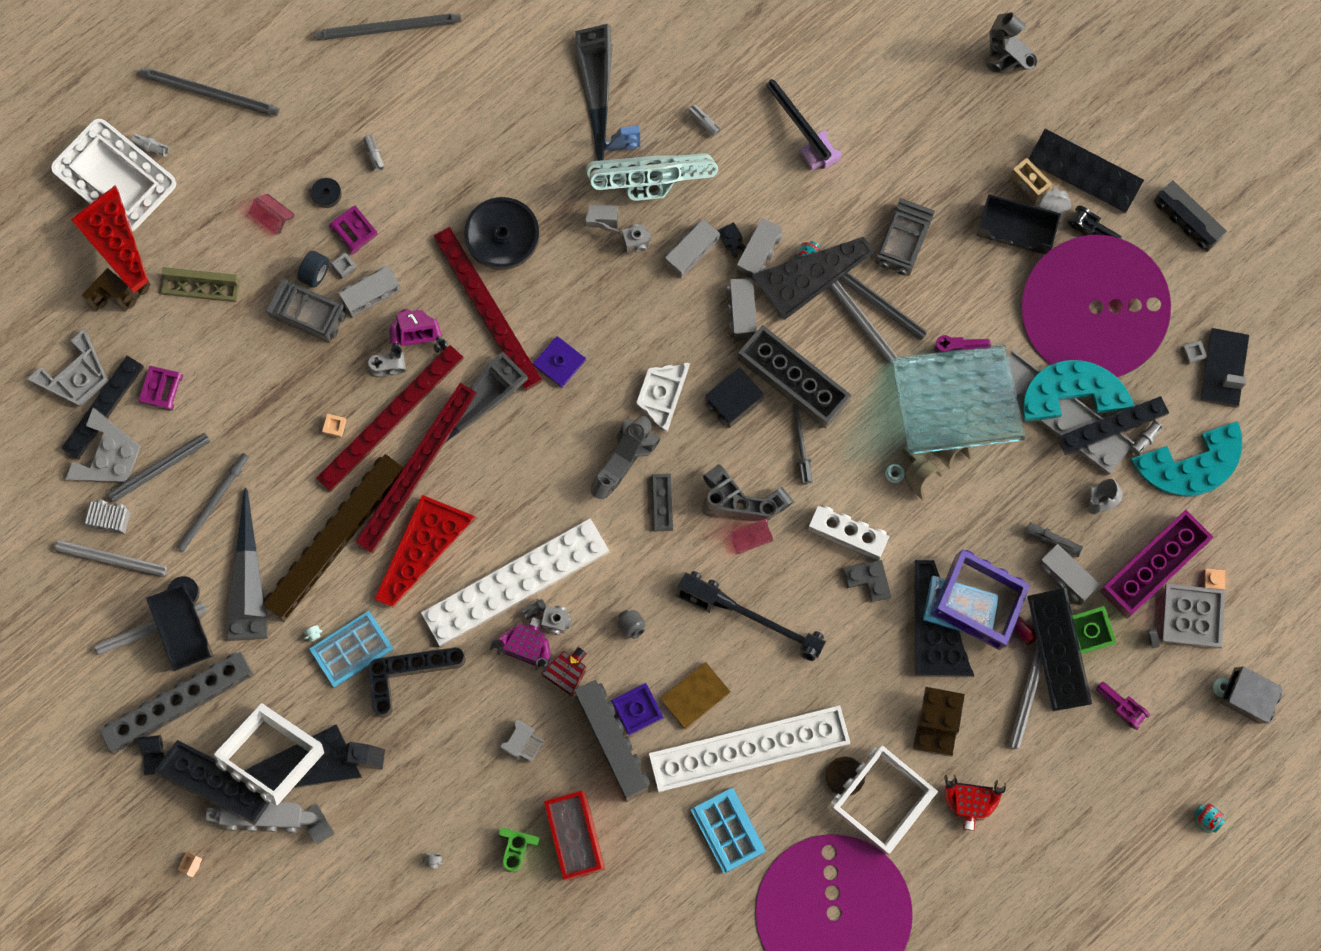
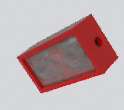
M579 791L544 801L563 880L569 881L605 871L586 792Z

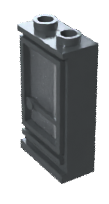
M900 198L875 263L881 268H890L900 275L910 276L935 210Z
M284 278L266 310L269 317L328 343L337 336L338 326L340 322H344L347 316L344 304L314 293Z

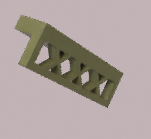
M162 267L161 274L164 278L163 295L237 302L240 285L237 275ZM169 281H175L180 285L175 290H167ZM190 283H195L198 286L193 292H187L185 289ZM208 285H214L217 290L212 294H206L203 289ZM227 287L234 288L233 296H225L221 291Z

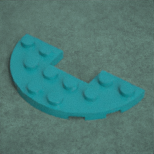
M1068 360L1052 364L1035 376L1028 386L1023 399L1022 416L1023 422L1060 418L1062 412L1059 400L1092 396L1096 414L1123 411L1134 407V403L1123 383L1105 368L1086 361Z
M1238 421L1202 433L1201 437L1208 452L1177 463L1174 462L1168 446L1131 459V462L1138 474L1161 492L1169 495H1180L1181 497L1200 496L1220 487L1235 471L1242 453L1241 429Z

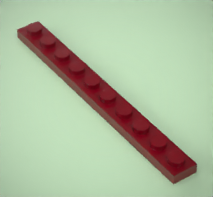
M448 227L433 235L500 349L527 375L528 380L522 384L524 389L527 391L541 383V377L451 228Z
M449 345L316 479L332 492L464 357Z
M459 383L357 539L356 544L372 554L374 553L477 393L474 390Z

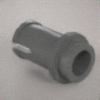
M537 598L536 602L521 608L523 613H526L524 616L527 620L540 612L544 613L546 604L543 599L539 600Z

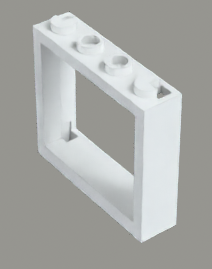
M261 703L217 750L214 757L217 762L216 766L220 770H227L236 781L244 782L250 791L260 793L266 802H273L275 805H278L324 754V750L319 741ZM263 722H266L309 752L274 791L229 761V758Z
M879 746L878 748L874 747L869 752L868 756L870 758L866 763L862 762L856 769L857 775L854 779L849 778L844 784L845 790L841 795L838 793L831 801L833 805L830 809L883 853L890 854L938 791L884 746ZM880 756L924 791L885 843L840 808Z

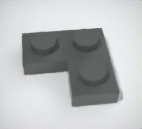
M882 560L844 568L848 588L867 584L872 602L891 598Z

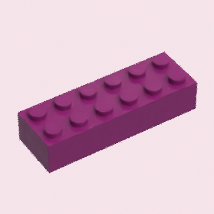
M1185 510L1113 577L1100 592L1128 619L1214 537Z

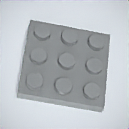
M1166 584L1162 642L1221 649L1225 590Z

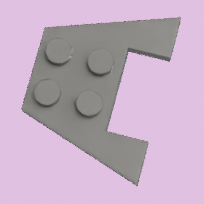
M85 329L70 341L82 354L56 378L53 379L40 367L27 379L29 382L79 407L85 404L109 381Z
M93 408L86 426L104 432L91 467L72 462L66 480L126 482L129 480L141 446Z

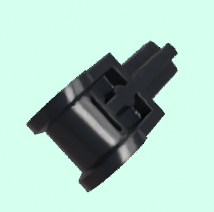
M1077 206L1075 214L1068 220V224L1072 228L1086 235L1095 233L1097 235L1122 238L1118 233L1100 224L1101 217L1090 212L1086 207Z

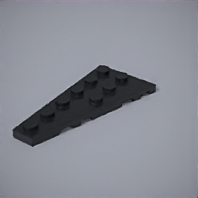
M915 560V676L974 677L975 675L971 669L959 630L923 620L931 577L936 576L940 578L934 560ZM937 588L935 598H938L941 589Z
M337 724L312 736L322 744L324 754L293 788L362 778L357 766L343 764L346 742ZM296 744L244 771L258 781L276 789L309 752Z

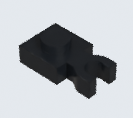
M734 222L717 230L725 247L731 246L734 258L738 255L735 251L736 249L740 248L744 252L746 247L743 243L739 242L743 237Z

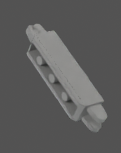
M271 802L255 825L220 807L207 808L206 821L219 823V825L225 827V830H237V827H245V831H257V828H265L267 832H277V828L285 829L284 832L295 833L297 829H302L303 825H315L319 820L315 813L304 811L298 803L280 802L278 805H275Z

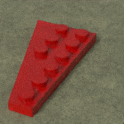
M114 185L73 217L71 221L131 291L135 293L149 280L119 190Z
M422 495L377 592L375 601L394 608L476 517Z

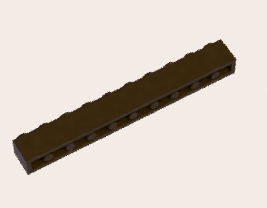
M384 454L383 457H379L375 461V467L371 472L365 473L362 483L358 487L356 486L352 489L350 498L346 502L343 501L338 507L337 514L327 520L324 530L322 532L319 531L315 535L312 545L310 547L307 546L302 551V557L298 562L295 561L290 566V572L286 577L283 576L278 581V587L274 592H270L265 597L263 605L284 622L385 498L404 469L403 466L388 455Z

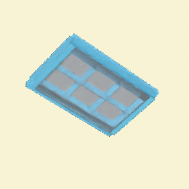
M932 576L923 620L962 631L931 615L945 581L943 578ZM955 582L946 605L993 629L998 595Z
M367 611L310 648V651L334 688L368 667L372 660L382 658L394 650L370 611Z
M733 788L691 809L723 874L766 852Z

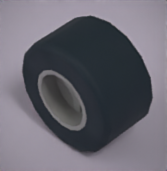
M316 251L307 253L297 273L298 280L312 288L317 287L328 270V257Z

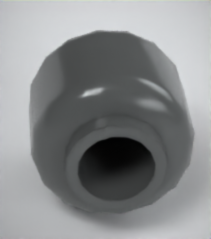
M624 610L619 614L617 627L626 638L636 639L645 632L646 623L636 610Z

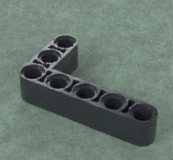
M454 647L372 660L368 670L372 705L375 713L381 718H386L393 711L389 678L460 668L466 662L463 651L460 648ZM454 654L461 655V659L458 662L451 661V657ZM436 656L442 658L441 663L438 665L432 664V659ZM416 659L422 660V665L418 668L412 666L413 661ZM396 662H401L403 667L398 671L393 670V665ZM376 665H383V670L380 673H374V667ZM379 684H384L385 690L381 693L376 692V687ZM386 703L388 705L387 710L379 712V705Z

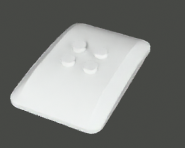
M103 119L92 121L59 155L51 167L53 173L89 204L116 185L132 232L141 225L176 187V180L168 171Z

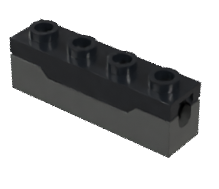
M1173 180L1157 194L1154 200L1158 209L1167 213L1173 223L1178 224L1187 236H1191L1196 241V244L1207 252L1227 232Z

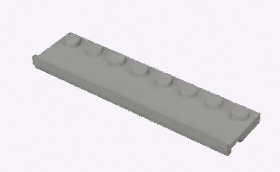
M1012 350L987 383L1000 393H1003L1022 409L1027 388L1041 371ZM1077 398L1059 400L1062 412L1060 418L1037 421L1056 436H1060L1103 418ZM1121 433L1080 449L1077 452L1107 475H1110L1129 451L1130 447L1133 446L1134 442Z

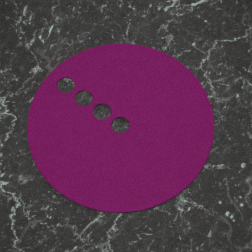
M1086 235L1059 244L1040 259L1026 282L1022 299V315L1025 330L1031 343L1049 364L1052 365L1068 360L1086 361L1101 366L1116 377H1120L1144 364L1161 345L1170 323L1171 298L1163 273L1154 260L1142 249L1117 237ZM1154 297L1160 300L1161 307L1159 310L1151 311L1148 309L1147 301L1150 298ZM1133 298L1140 300L1142 304L1141 309L1138 312L1130 311L1127 306L1129 300ZM1117 299L1121 301L1123 307L1120 312L1113 313L1109 310L1108 305L1111 300ZM1098 300L1103 304V311L1101 313L1094 314L1090 311L1089 305L1092 301Z
M839 834L820 835L805 839L791 846L768 869L757 897V928L766 951H904L912 929L913 912L911 897L899 869L878 848L851 836ZM827 845L834 846L837 851L836 857L832 860H827L822 855V849ZM829 865L835 866L838 869L837 878L834 880L826 879L824 876L825 867ZM834 885L839 888L840 896L838 899L829 900L826 897L825 890L828 886ZM838 906L841 909L842 915L839 920L833 921L828 918L827 910L829 907Z

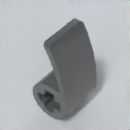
M317 804L306 810L315 813L319 819L315 825H306L317 845L335 834Z

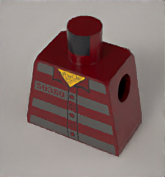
M579 647L576 648L572 655L566 651L561 652L547 666V671H542V676L573 697L575 695L574 690L578 688L587 670V667L581 663L587 653Z

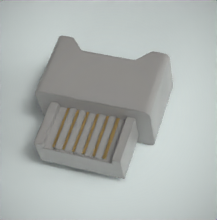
M517 719L514 733L508 742L502 743L500 749L517 760L521 756L532 763L544 740L534 735L535 730Z

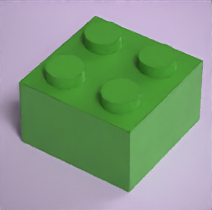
M1105 606L1073 615L1081 654L1117 644Z

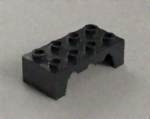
M988 194L976 236L1046 255L1053 247L1061 213Z
M186 583L146 598L174 671L214 656Z

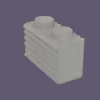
M103 500L89 502L84 521L87 527L121 534L126 533L131 512L125 505L115 503L114 506L107 505L108 502Z

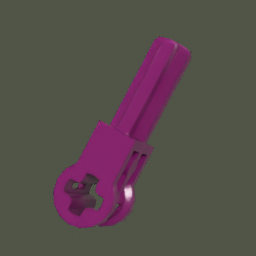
M942 335L938 337L934 350L938 356L946 357L949 354H962L963 351L989 350L991 348L990 339L964 340L963 337Z
M1103 681L1097 686L1096 691L1117 708L1114 713L1134 730H1138L1141 722L1145 718H1149V712L1130 696L1124 699Z

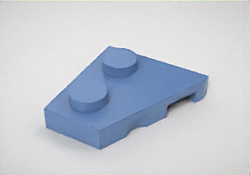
M639 126L621 127L617 130V133L611 136V142H605V151L617 149L634 150L640 147Z

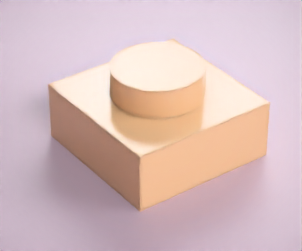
M327 414L322 430L323 434L342 438L347 421L346 418Z
M1205 569L1204 588L1224 590L1225 570Z
M186 852L177 870L193 877L195 872L198 871L202 859Z

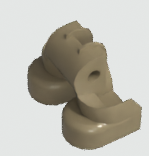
M925 429L920 434L917 433L916 438L910 443L907 442L906 446L902 449L903 455L912 462L905 474L906 481L911 490L922 501L925 499L923 485L927 478L933 473L940 477L943 476L941 469L933 462L928 461L932 456L941 459V462L949 469L952 468V459L958 451H961L969 460L972 459L971 447L961 437L947 434L938 440L929 430Z

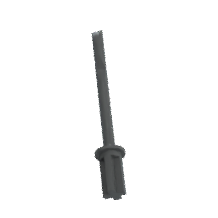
M793 404L801 457L796 462L800 469L801 483L807 485L813 483L810 466L812 460L811 458H806L800 411Z

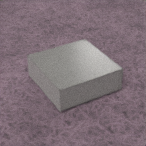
M343 253L330 263L342 279L357 269L356 264L346 253Z
M1201 340L1181 347L1188 365L1207 358Z
M1228 374L1224 378L1222 386L1241 390L1246 385L1247 378Z

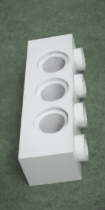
M827 506L817 507L808 531L877 561L880 560L890 537L881 529L874 530L869 528V525L865 522H855L851 520L850 516L840 513V515L834 513L833 509ZM829 520H833L836 522L837 526L834 528H830L827 526L826 522ZM851 528L855 534L849 536L845 534L844 530ZM870 536L872 538V542L865 543L862 540V537Z

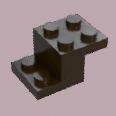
M107 268L82 294V297L95 312L102 309L107 304L108 299L126 312L136 304V300L141 295H144L149 290L151 284L147 282L133 293L120 277Z
M925 687L922 707L918 715L913 745L914 750L953 756L955 738L960 728L965 694Z

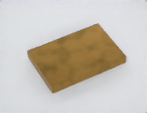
M705 662L662 696L660 700L683 728L686 729L729 695L731 691L708 663Z

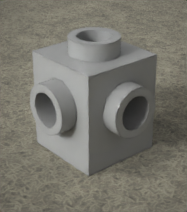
M634 224L622 230L627 253H639L649 248L651 236L649 230H645L644 224Z
M546 606L541 626L543 629L549 630L548 632L551 634H565L566 629H570L572 618L569 617V611H566V608L562 606H555V608Z

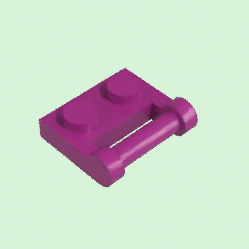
M355 205L329 225L330 229L335 231L348 246V251L351 254L358 252L362 246L378 235L374 227ZM343 223L357 237L358 240L356 242H353L342 229L341 225Z
M149 366L139 402L173 411V401L183 374ZM167 378H172L166 401H162L161 398Z

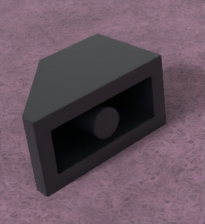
M349 742L345 746L343 764L383 769L385 749L369 744Z

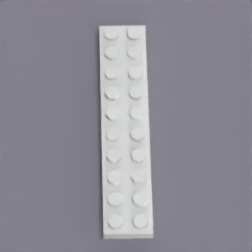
M590 518L421 612L439 646L442 647L610 553L609 549Z
M839 705L649 753L658 792L660 793L850 745L851 743L841 706Z

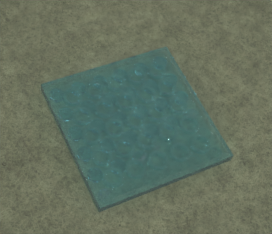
M1005 344L969 350L899 357L892 361L909 454L1025 440V432Z

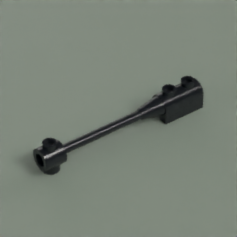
M692 571L691 574L686 572L677 587L676 597L709 613L713 606L735 611L802 644L800 649L801 656L808 661H814L815 658L818 659L826 643L823 640L824 635L822 633L814 631L813 634L808 633L804 637L737 604L718 588L719 584L715 580H709L707 583L701 580V574L696 571Z

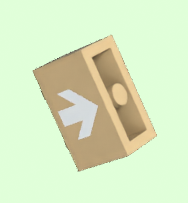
M1028 158L1017 165L1010 176L1035 204L1045 192L1050 191L1052 183Z

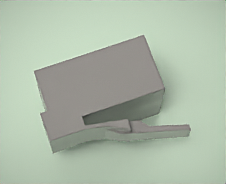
M589 205L588 215H586V226L597 227L619 234V230L614 229L618 228V206Z

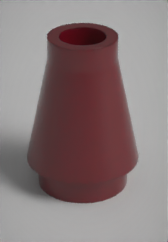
M1018 616L1014 629L1021 642L1028 646L1037 639L1035 629Z

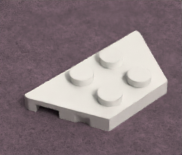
M690 363L678 366L668 365L663 368H648L637 400V406L664 432H668Z

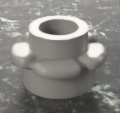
M427 853L426 859H423L427 863V867L438 868L439 865L443 864L442 855Z

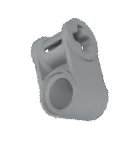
M389 352L373 355L368 361L370 372L375 377L397 375L406 372L403 352L400 359L397 352H393V359H391Z

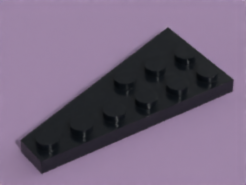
M860 237L751 274V276L782 318L786 320L875 251L865 237Z

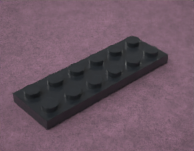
M1046 128L1029 157V161L1033 165L1125 213L1128 211L1144 182V179Z
M1067 588L1027 596L1053 712L1091 705V695Z
M177 740L154 770L155 774L255 825L270 803L266 802L257 791H250L244 782L236 781L227 770H220L216 766L217 762L214 758ZM264 784L265 786H267L268 788H270L272 791L275 790L274 788H272V787H270V786Z

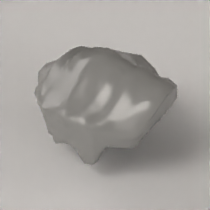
M1054 187L1051 192L1043 194L1037 203V207L1064 214L1071 208V201L1067 192L1064 190L1060 191L1057 187Z
M1114 479L1102 480L1095 487H1090L1089 512L1097 515L1100 512L1115 508L1121 502L1123 496L1122 489Z

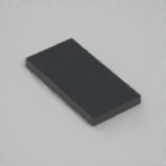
M1211 328L1200 401L1239 407L1241 390L1223 387L1222 385L1224 378L1228 374L1244 376L1249 342L1248 334Z

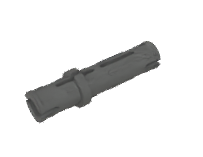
M1029 522L1026 528V534L1040 539L1042 543L1047 542L1053 546L1058 544L1066 552L1076 557H1079L1083 549L1082 545H1078L1050 532V529H1044L1032 522Z

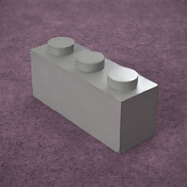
M762 218L737 264L736 271L752 278L751 274L766 270L767 266L765 264L767 260L771 261L775 250H773L775 245H779L783 238L781 234L782 227Z
M704 219L700 223H695L690 230L691 232L687 236H682L678 241V245L674 249L671 248L665 255V265L681 279L720 240V233Z
M387 266L377 269L375 274L369 277L361 278L357 284L345 287L339 294L353 318L401 291V287L391 269Z
M753 278L730 279V286H727V297H731V304H728V315H732V322H729L730 333H733L734 339L751 338L757 331Z
M1058 544L1039 563L1040 569L1046 575L1050 574L1055 579L1054 582L1059 588H1067L1069 597L1076 603L1082 604L1100 586Z

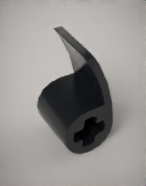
M161 735L140 738V751L144 755V775L155 774L154 770L164 758Z

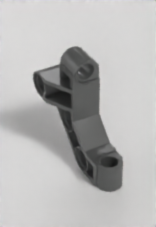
M1013 12L999 14L989 31L990 58L986 66L995 73L1006 72L1012 67L1017 71H1024L1037 66L1036 55L1016 37L1023 29L1025 30L1026 25Z
M640 416L634 421L627 418L623 422L617 434V449L604 469L597 474L590 491L594 497L598 499L607 498L621 483L636 459L641 456H649L657 447L661 438L650 432L651 422L647 417Z
M720 464L703 475L704 481L712 489L702 504V511L708 516L717 514L769 521L794 502L783 487L778 488L766 499L745 496ZM735 504H742L744 510L737 509ZM768 507L771 513H764L762 508Z

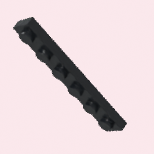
M128 355L125 357L62 446L65 452L78 460L99 432V430L86 426L92 409L95 408L108 419L144 368L141 363Z
M1159 396L1060 435L1057 440L1064 455H1068L1169 414V411L1162 397Z

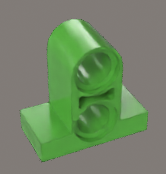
M501 827L499 836L509 839L503 858L504 867L509 872L520 870L527 846L539 847L541 839ZM516 838H521L524 842L522 847L515 848L513 847V841ZM512 857L518 859V864L514 868H510L507 865L508 859Z

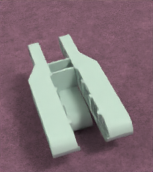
M706 153L592 161L586 166V173L593 188L596 190L626 188L629 198L635 201L665 198L677 181L711 178L718 172L717 164ZM593 168H599L598 170H594V171L591 172V174H590L591 169H593ZM657 185L658 189L655 192H649L650 186ZM634 187H637L638 190L633 194Z

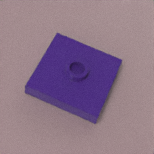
M556 336L536 359L533 366L563 388L585 363L586 358L560 337Z
M647 683L611 700L628 736L664 719Z

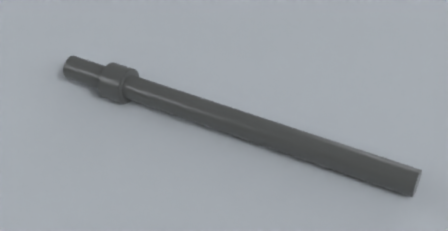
M243 453L236 464L230 467L228 470L229 474L177 547L179 550L185 551L235 477H238L242 472L241 469L248 460V455Z

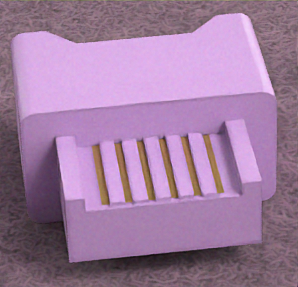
M826 130L817 135L832 154L828 160H823L810 143L800 149L801 155L811 170L821 165L826 169L841 160V152L832 147L826 138L828 134Z

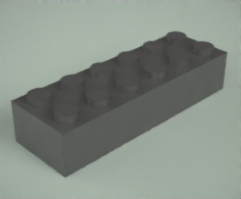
M764 325L756 331L738 352V360L825 429L850 401L851 394Z
M595 679L575 689L578 702L626 801L628 802L647 793L650 781L646 773H641L639 769L641 768V763L638 756L631 753V750H633L632 744L628 736L624 737L622 734L624 728L620 719L615 720L613 716L615 715V709L611 701L607 702L605 699L607 693L603 684H598Z

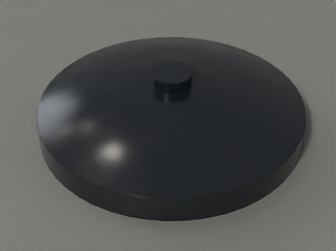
M496 197L482 202L470 213L465 224L464 235L467 248L476 261L488 268L506 270L523 264L533 255L538 246L540 232L536 216L527 205L513 198Z

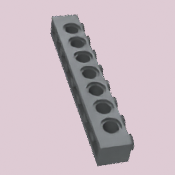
M241 652L231 653L226 657L225 661L213 663L209 666V670L203 673L198 672L191 677V680L176 684L174 686L175 689L158 694L156 696L157 699L152 702L146 701L142 703L136 711L124 713L120 720L108 722L100 732L109 750L116 754L139 741L141 737L148 736L254 676V673ZM233 667V673L230 676H225V670ZM216 677L215 684L208 686L209 678ZM193 687H198V693L191 696L190 690ZM181 697V702L173 706V699ZM163 706V713L156 716L155 710ZM145 716V723L138 725V719ZM128 726V732L125 735H121V728Z

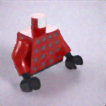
M946 774L944 776L946 783L945 801L950 811L955 814V817L964 818V830L975 831V821H983L985 817H989L998 807L1002 793L1006 790V783H1004L1002 788L997 787L998 780H996L993 790V787L957 783L955 774L953 775L954 779L948 781Z

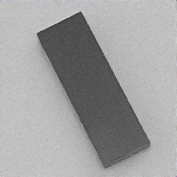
M652 474L654 532L673 531L671 474Z

